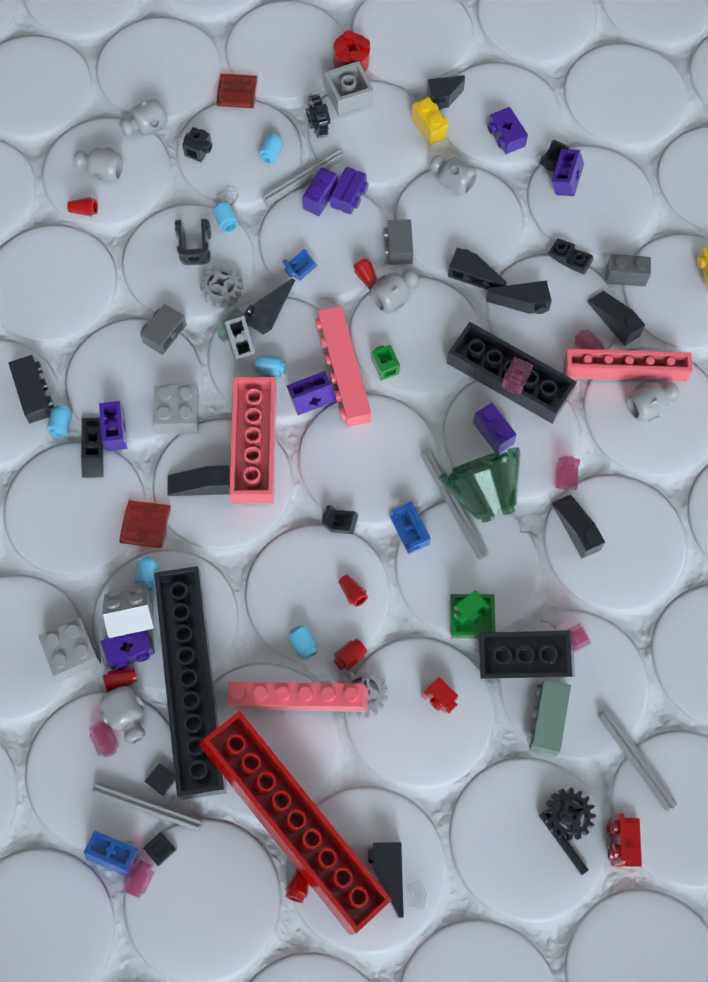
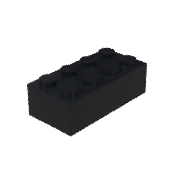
M572 630L479 633L480 679L575 677Z

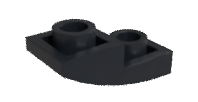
M557 238L548 252L549 256L562 265L584 275L594 260L593 255L575 249V244Z

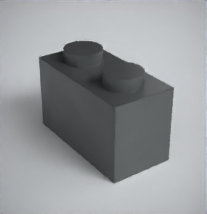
M411 219L388 220L387 228H384L383 233L384 240H388V245H385V257H389V265L413 264Z
M611 254L606 266V284L646 287L651 275V257Z
M164 304L161 309L156 310L152 320L143 326L140 333L143 343L163 355L187 326L185 317Z

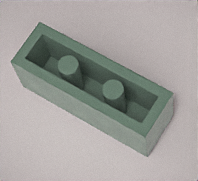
M544 679L541 685H537L535 698H538L537 707H533L531 720L535 722L533 729L529 730L527 742L531 743L530 750L555 756L560 753L571 685Z

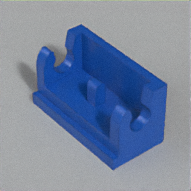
M412 501L392 511L393 514L390 515V519L408 554L430 545L431 537Z
M94 831L83 853L86 860L129 878L132 872V864L134 861H137L138 848Z

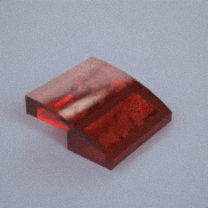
M221 73L216 106L254 108L258 76Z
M128 500L119 542L162 549L167 534V523L171 513V505Z

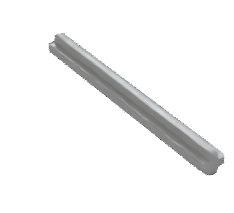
M430 448L421 451L420 456L477 558L483 559L487 557L489 552L433 452Z

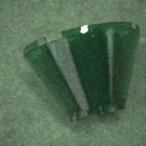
M519 447L507 449L508 453L500 454L498 451L459 465L452 469L453 472L447 476L446 472L438 477L439 483L476 519L482 520V523L495 519L494 515L500 513L503 515L510 514L515 511L514 506L517 504L521 458Z

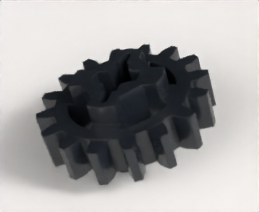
M320 95L309 96V108L306 109L310 129L314 128L317 138L326 137L329 134L328 125L331 124L328 107L326 104H322Z
M563 788L558 791L559 795L553 793L551 795L552 800H548L545 803L550 809L544 811V814L549 815V819L545 823L553 825L550 831L557 830L558 838L566 835L567 841L572 840L573 835L576 840L582 838L581 833L584 836L588 835L589 830L587 828H592L595 825L590 819L596 818V814L590 811L595 806L588 805L587 803L590 797L582 798L581 790L574 794L573 788H569L567 793ZM560 802V804H559V807H560L559 812L556 813V806H557V804ZM567 811H568V812H572V813L578 812V813H576L573 817H572V816H564V817L562 816V815L566 814ZM584 815V821L581 825L580 819Z

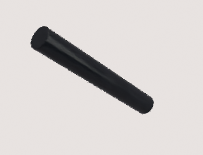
M543 811L538 816L550 831L553 825L545 823L549 819V815L544 814ZM557 830L550 831L581 875L585 874L589 869L567 841L566 837L558 838Z

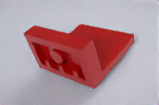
M618 813L610 818V822H607V835L611 836V846H608L607 850L608 860L612 862L613 867L640 868L642 867L640 818H624V813Z

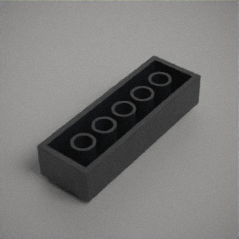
M472 322L467 324L448 352V365L551 424L558 417L577 384L575 380Z

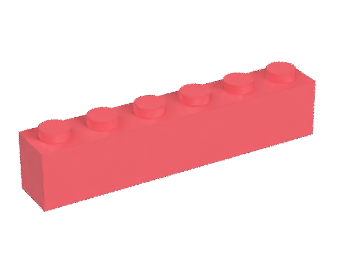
M342 306L318 311V319H315L317 331L322 333L320 343L322 349L326 348L327 354L324 355L327 367L331 366L332 372H329L331 384H335L337 388L334 394L336 402L341 403L342 408L339 409L341 420H345L347 427L371 422L372 413Z
M567 349L563 359V374L571 379L687 382L693 371L691 352Z
M229 682L227 705L234 710L367 712L369 689L364 684Z

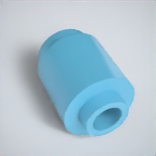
M269 134L265 137L259 151V157L264 163L270 164L277 161L282 148V139L276 134Z
M223 202L217 204L213 209V215L219 228L224 233L233 232L238 227V220L231 205Z
M265 355L257 357L255 364L256 373L269 377H281V374H285L286 362L283 361L282 357Z
M56 405L51 410L47 425V431L50 432L51 436L61 438L68 434L72 418L71 409L63 405Z
M142 557V560L137 561L136 585H148L149 590H154V572H158L159 563L155 562L154 558Z
M300 625L290 631L291 635L288 638L296 654L301 656L302 660H306L318 653V645L308 627L303 628Z

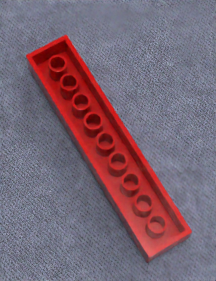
M240 710L202 740L199 745L349 935L357 934L392 901Z

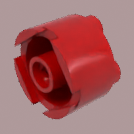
M351 30L345 31L335 40L333 45L334 68L336 69L359 61L364 72L368 69L370 41Z

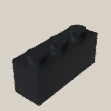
M29 355L8 362L24 416L29 424L49 418L51 408H54V403L51 396L46 394L49 388L45 378H41L40 373H43L40 361L36 362L33 355Z

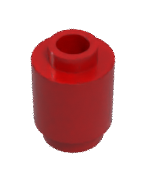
M355 638L353 641H348L334 653L335 659L333 661L340 670L345 669L349 671L365 657L364 654L367 653V649L360 640Z

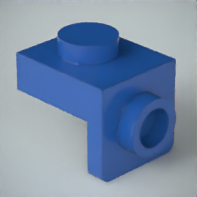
M305 249L290 262L286 259L282 261L286 267L284 268L286 274L290 278L295 277L298 280H302L318 266Z

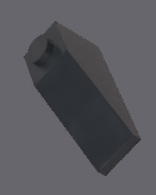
M457 247L449 266V278L485 290L493 287L507 286V282L476 253Z
M293 278L255 304H250L245 311L247 325L263 335L272 330L295 280Z
M547 280L488 288L486 294V302L528 314H543L549 311L552 302Z
M605 291L588 300L587 303L624 346L641 336L645 324L631 308Z
M82 418V478L104 477L100 418Z
M229 465L205 466L168 475V496L230 494Z
M570 494L552 502L553 508L581 559L601 551L606 542L596 524Z
M402 842L373 843V849H368V863H373V870L382 888L392 899L390 904L397 918H404Z

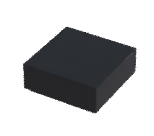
M159 763L144 782L164 796L174 784L175 775Z
M162 832L143 847L157 866L164 863L177 850Z

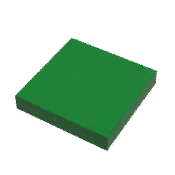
M450 594L451 639H479V633L496 632L494 594H480L490 606L489 611L485 615L481 612L482 616L474 623L469 621L465 625H460L456 621L453 611L455 605L470 594Z

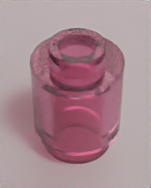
M589 329L579 331L574 337L576 340L574 345L579 349H605L602 345L603 342Z
M102 721L89 728L91 732L89 736L98 756L103 755L105 758L117 752L116 748L119 747V743L113 729L108 724Z
M139 860L138 864L133 862L123 883L125 884L123 891L137 898H140L142 893L145 894L155 873L151 870L153 865Z

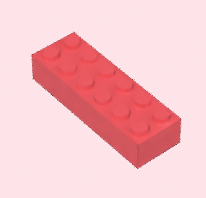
M233 377L229 494L232 504H274L277 396L275 377Z

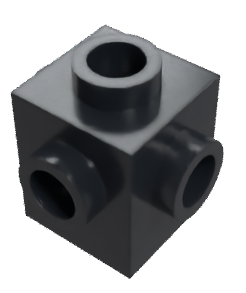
M192 127L191 131L185 135L182 143L184 156L202 162L206 154H209L212 150L213 144L210 133L203 129Z

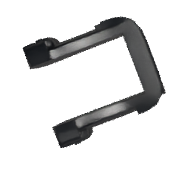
M201 219L202 249H185L183 223L181 220L175 221V233L179 245L177 246V252L182 264L202 265L210 262L211 254L208 240L211 239V226L207 219Z

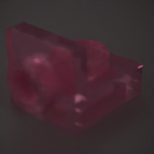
M563 456L558 459L555 478L556 489L577 490L580 459H575L573 456Z

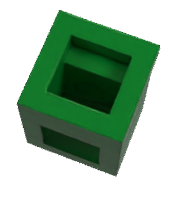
M391 345L379 346L374 351H371V360L378 372L380 381L399 374L400 363Z
M475 590L455 605L453 611L455 613L454 618L460 625H465L469 621L474 623L482 616L481 612L484 615L488 613L490 606Z

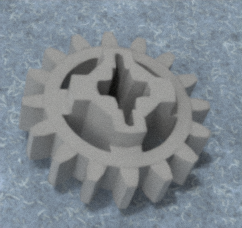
M220 265V269H216L213 266L212 272L206 270V276H201L202 282L199 283L201 295L205 297L206 302L211 301L212 306H215L216 303H219L220 307H223V303L231 306V300L237 302V296H242V277L238 276L237 270L231 271V266H228L227 269H224L223 265Z
M358 668L356 675L353 672H349L350 679L343 678V683H354L362 679L358 684H364L369 689L368 703L371 701L375 702L368 707L367 712H357V718H360L361 714H365V717L369 718L370 712L377 715V707L383 709L384 704L381 701H387L388 696L383 694L388 691V688L381 686L384 683V678L378 680V672L370 675V669L368 668L365 673H362L361 669ZM370 681L376 685L378 691L371 687Z

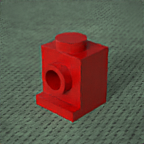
M440 677L422 695L424 700L429 697L431 699L429 701L430 704L437 711L441 709L444 713L450 714L458 705L456 701L459 696Z

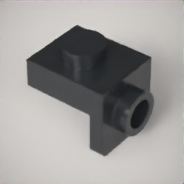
M554 139L548 151L541 157L539 164L549 171H555L561 149H570V147Z
M327 505L322 515V525L332 533L353 534L358 514L355 511L336 510L332 505Z

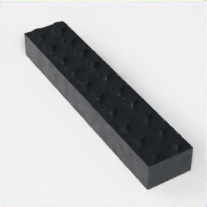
M198 566L154 572L177 798L187 800L227 793L225 777L199 746L204 738L219 727L201 572Z

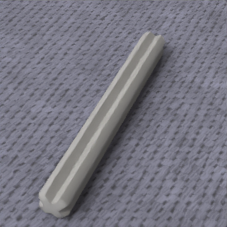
M340 150L334 151L262 196L266 205L272 204L314 178L320 168L329 169L344 159L343 153Z
M610 710L602 712L599 715V719L663 808L666 811L672 810L677 805L675 799Z
M96 782L93 787L92 793L96 796L199 831L202 826L203 820L191 814L100 782Z

